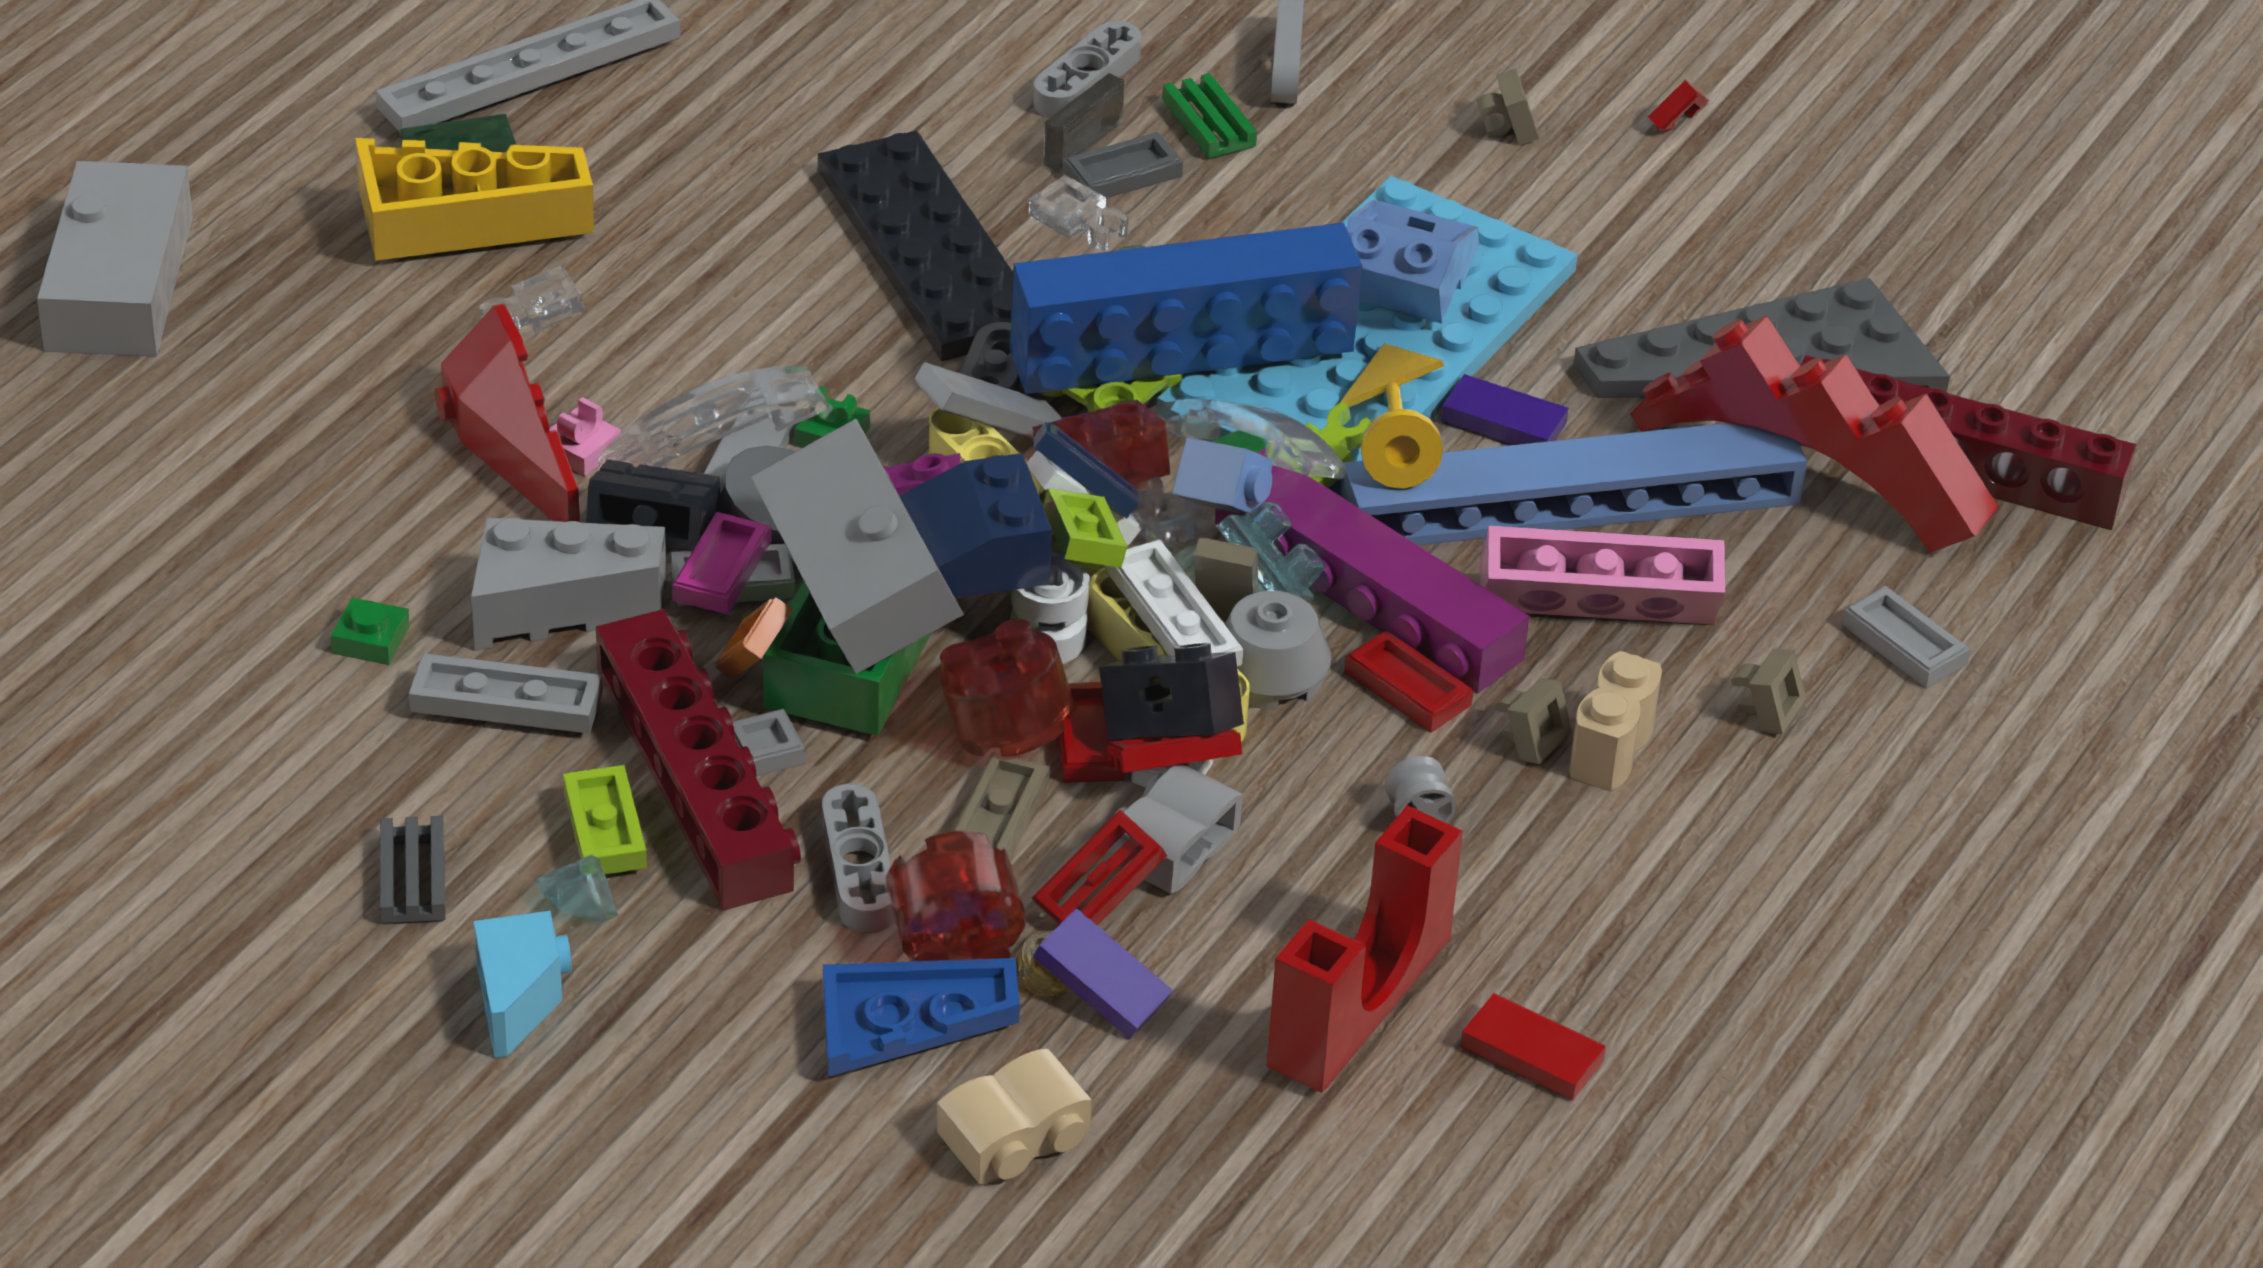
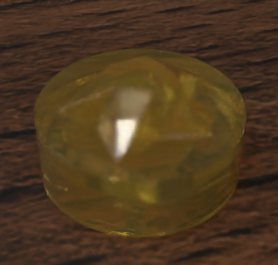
M1039 931L1027 938L1016 955L1017 976L1020 982L1032 993L1048 998L1058 997L1068 992L1070 988L1033 957L1038 946L1053 932Z

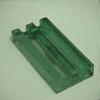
M506 114L400 129L401 146L403 140L425 141L426 149L458 150L459 142L481 143V147L491 152H507L511 145H516Z

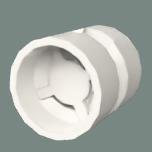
M1051 552L1049 585L1011 590L1010 643L1013 651L1022 659L1038 665L1053 666L1070 662L1084 651L1087 641V606L1090 578L1087 569L1073 565L1067 559H1064L1062 553Z

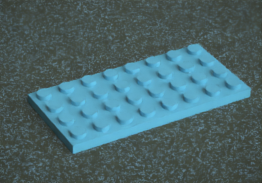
M1390 176L1342 222L1346 227L1351 215L1373 199L1478 227V249L1462 289H1456L1442 324L1359 301L1354 352L1185 373L1179 384L1167 388L1157 398L1156 416L1211 441L1257 422L1262 427L1270 452L1275 454L1308 422L1320 430L1327 425V417L1330 410L1340 403L1383 343L1443 361L1444 367L1399 386L1403 409L1417 411L1431 419L1443 407V404L1463 375L1473 376L1576 271L1578 254L1557 246L1549 240L1538 238L1512 227L1501 220L1493 219L1462 206L1456 201L1448 200L1419 188L1411 182ZM1386 392L1349 407L1351 419L1343 427H1354L1365 417L1372 422L1383 413L1388 412ZM1361 448L1350 450L1353 462L1363 461ZM1342 476L1328 488L1339 496Z

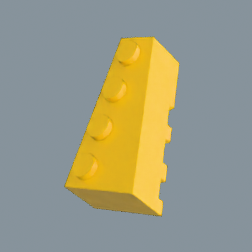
M355 138L358 188L375 261L594 233L593 183L585 153L581 147L511 145L507 152H491L481 147V143L459 142L458 150L426 149L425 141L403 140L402 148L376 147L375 139Z

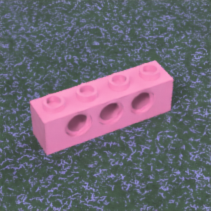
M1488 526L1480 556V585L1522 612L1529 614L1714 625L1725 595L1724 540Z

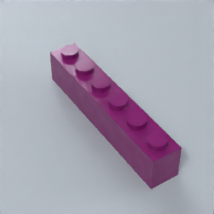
M1265 448L1257 454L1273 460L1271 469L1272 488L1268 498L1263 502L1260 517L1215 508L1214 524L1221 527L1226 533L1257 549L1268 560L1278 564L1309 584L1314 590L1326 595L1352 612L1359 619L1366 621L1381 632L1388 630L1472 688L1477 694L1524 660L1529 616Z

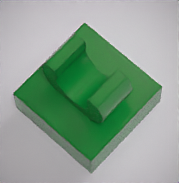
M820 386L809 401L807 412L795 427V446L804 448L854 419H857L866 435L870 429V410L857 407L854 395L847 394L842 402L827 398V388Z

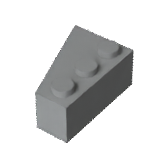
M486 518L471 594L474 651L493 648L494 638L528 633L530 641L548 639L549 629L584 624L586 632L596 631V626L661 610L666 586L665 527L634 524L581 523L576 521L521 520L518 518Z

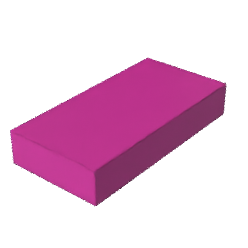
M716 512L672 584V601L728 615L772 542L771 526Z

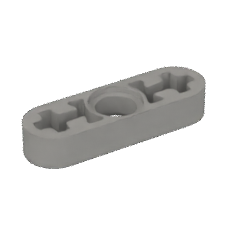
M1278 0L1271 102L1297 104L1304 0Z
M1125 21L1105 22L1042 71L1034 80L1033 107L1036 112L1051 119L1069 118L1078 113L1135 66L1140 60L1141 31L1138 27ZM1079 68H1094V69H1097V70H1096V71H1082V70H1078V69H1079Z
M841 784L828 790L822 799V829L839 916L843 924L853 931L875 933L889 927L896 916V886L876 795L869 788L859 784ZM846 812H854L855 818L858 819V827L847 828ZM853 851H864L870 853L875 858L868 863L853 864L847 862L842 857ZM870 887L872 904H864L863 899L860 897V888Z

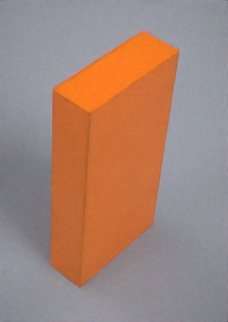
M775 597L774 599H769L745 617L716 660L715 664L717 665L715 668L729 678L734 679L762 659L793 609Z

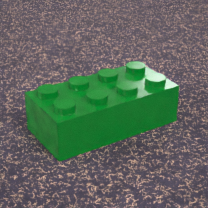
M803 580L789 606L793 609L763 655L764 708L775 711L784 709L787 714L879 736L931 633L856 674L829 630Z

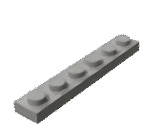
M635 0L376 90L377 108L402 135L413 131H420L427 126L458 115L471 113L475 109L507 98L516 97L529 90L552 82L562 81L569 76L610 64L617 59L643 50L653 49L660 44L680 38V19L660 0Z

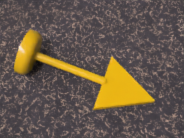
M1383 343L1340 401V403L1345 402L1349 407H1352L1386 392L1389 411L1374 419L1364 432L1361 455L1364 467L1372 478L1387 487L1405 489L1418 486L1432 477L1441 464L1443 446L1439 430L1423 414L1414 410L1403 409L1399 387L1402 384L1444 367L1445 365L1441 359Z

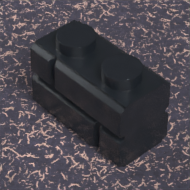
M607 459L600 467V470L589 479L586 523L665 527V546L694 550L716 512H719L720 476L642 464L636 468L633 467L632 463Z

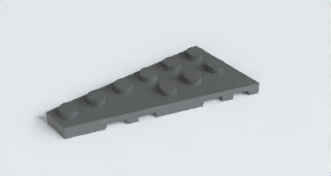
M1871 278L1576 347L1573 364L1597 398H1645L1646 396L1642 391L1650 382L1666 373H1671L1674 378L1683 375L1688 367L1702 359L1716 344L1712 337L1722 327L1737 319H1742L1744 324H1748L1767 315L1799 366L1805 355L1833 360L1846 354L1857 369L1875 374H1885L1894 379L1916 385H1926L1925 387L1931 389H1941L1947 392L1950 379L1949 374Z

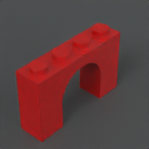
M1407 805L1375 842L1369 899L1354 940L1308 919L1277 955L1274 968L1266 1067L1320 1093L1324 1092L1450 940L1463 830Z

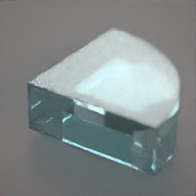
M592 854L535 879L545 898L556 908L569 915L593 921H602L618 916L600 859Z

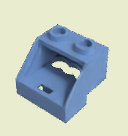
M1373 199L1351 215L1346 227L1362 263L1359 301L1442 324L1456 289H1462L1478 249V227Z

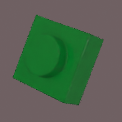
M352 597L330 636L332 654L389 665L410 627L409 609Z

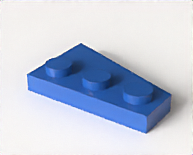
M1015 958L823 965L828 1077L1019 1023L1020 1002Z

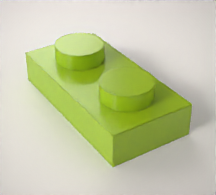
M1048 488L1043 508L1064 559H1067L1075 566L1090 570L1100 569L1102 565L1122 568L1128 546L1105 498Z
M625 765L563 773L564 794L584 877L647 868L646 847Z

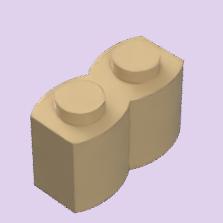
M1623 651L1613 654L1604 662L1599 671L1597 689L1590 692L1582 700L1577 710L1569 767L1570 778L1608 791L1618 788L1626 781L1632 770L1634 753L1649 741L1653 733L1662 675L1660 663Z
M1039 1049L1012 1060L994 1075L972 1079L942 1097L937 1102V1133L979 1184L993 1183L999 1179L1008 1180L1021 1174L1035 1157L1047 1156L1056 1152H1066L1076 1147L1091 1130L1092 1100L1049 1049Z

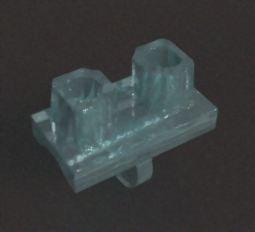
M1264 502L1246 515H1228L1217 525V528L1229 543L1257 549L1259 592H1287L1304 599L1308 603L1315 597L1309 590V587L1316 581L1326 566L1315 551L1306 544H1297L1285 556L1278 550L1274 542L1292 527L1291 520L1275 502Z

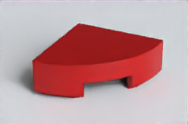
M1684 80L1648 118L1660 130H1672L1675 128V122L1684 113L1689 118H1693L1708 105L1709 100L1695 86Z

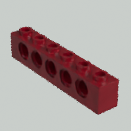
M1805 355L1800 367L1816 357ZM1821 359L1823 363L1831 361L1830 359ZM1855 368L1879 406L1896 397H1900L1903 402L1927 394L1993 498L2113 530L2126 495L2137 444L2116 439L2108 434H2097L2060 424L2052 419H2042L2008 410L1997 404H1986L1949 394L1941 389H1931L1897 380L1885 374H1875Z
M665 609L596 626L597 671L602 675V681L722 910L793 892L794 865L801 862V851L796 834L791 827L783 828L779 821L775 796L769 786H760L757 780L755 762L747 746L739 747L736 742L734 725L726 707H717L714 701L710 677L705 668H696L686 632L683 629L676 631Z

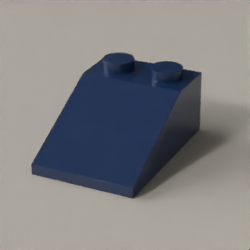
M1023 453L1005 456L997 455L990 458L964 461L900 495L904 506L955 598L1050 584L1052 529Z

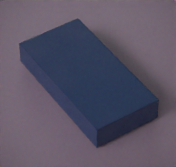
M1045 422L1033 437L1036 450L1096 496L1104 497L1107 504L1126 519L1139 504L1136 487L1053 423Z

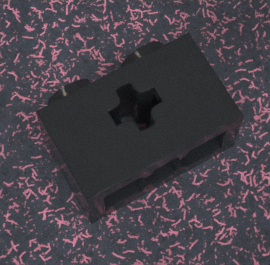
M1193 643L1174 647L1175 655L1159 656L1158 646H1139L1121 650L1122 660L1099 667L1108 739L1215 735L1244 725L1236 653H1212L1211 643Z

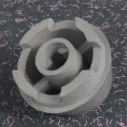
M1261 591L1241 599L1234 606L1224 624L1243 648L1242 665L1237 666V669L1249 682L1248 706L1275 710L1278 709L1279 700L1293 699L1302 694L1305 695L1306 701L1310 700L1321 688L1323 679L1331 665L1330 648L1315 610L1304 599L1282 591Z

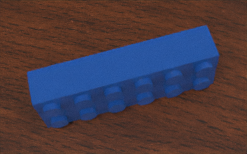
M1344 223L1014 263L1010 352L1025 394L1354 352L1362 263Z

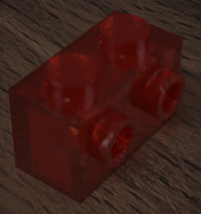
M1138 400L1118 403L1103 409L1076 416H1068L1051 422L1132 485L1171 475L1166 422ZM1043 424L1032 427L1033 437L1043 426Z

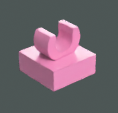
M582 397L578 400V407L569 414L561 413L558 416L557 423L549 428V431L556 430L558 432L571 469L585 477L622 448L621 429L602 420L603 410L601 406Z

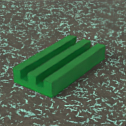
M1211 73L1201 75L1200 84H1196L1192 78L1182 80L1181 89H1177L1173 83L1163 85L1162 100L1208 159L1256 146V129ZM1192 101V103L1203 115V120L1199 117V115L1195 112V110L1188 102ZM1215 130L1223 141L1219 142L1211 131Z

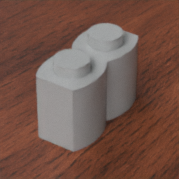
M1184 764L1172 766L1163 775L1160 773L1156 774L1146 786L1142 798L1135 801L1128 808L1122 807L1119 809L1163 847L1167 854V857L1144 880L1171 894L1182 889L1195 876L1204 861L1215 856L1238 830L1243 794ZM1125 833L1110 848L1109 858L1130 838L1128 834ZM1143 848L1122 869H1124L1143 850Z

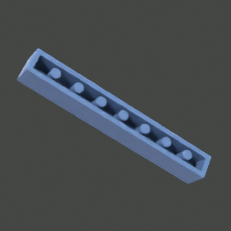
M1724 423L1443 452L1441 464L1432 477L1418 486L1405 489L1387 487L1374 480L1365 469L1363 461L1343 463L1340 496L1416 545L1485 538L1488 526L1565 530L1800 505L1807 459L1799 442L1794 439L1754 426Z

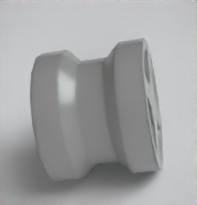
M1415 756L1400 761L1390 769L1385 777L1384 787L1390 801L1395 804L1394 813L1396 817L1408 805L1443 822L1448 823L1451 821L1456 813L1457 803L1451 789L1446 786L1447 778L1440 762L1432 757Z

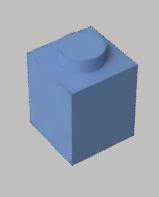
M1186 437L1172 494L1201 506L1260 517L1263 502L1268 498L1272 488L1271 469L1273 460L1245 448Z

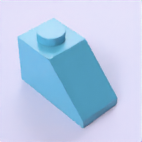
M551 911L473 921L476 967L494 1058L508 1056L562 1002L561 974L572 973L571 952L567 935H555Z

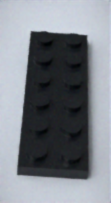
M917 130L907 133H896L890 137L856 145H845L839 149L818 153L819 174L941 361L967 355L976 333L982 327L996 322L1011 323L1013 271Z

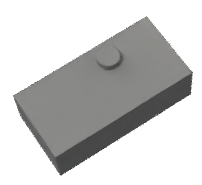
M96 161L76 162L37 296L44 352L157 357L193 219L187 166Z
M857 419L751 476L829 630L856 674L964 615Z

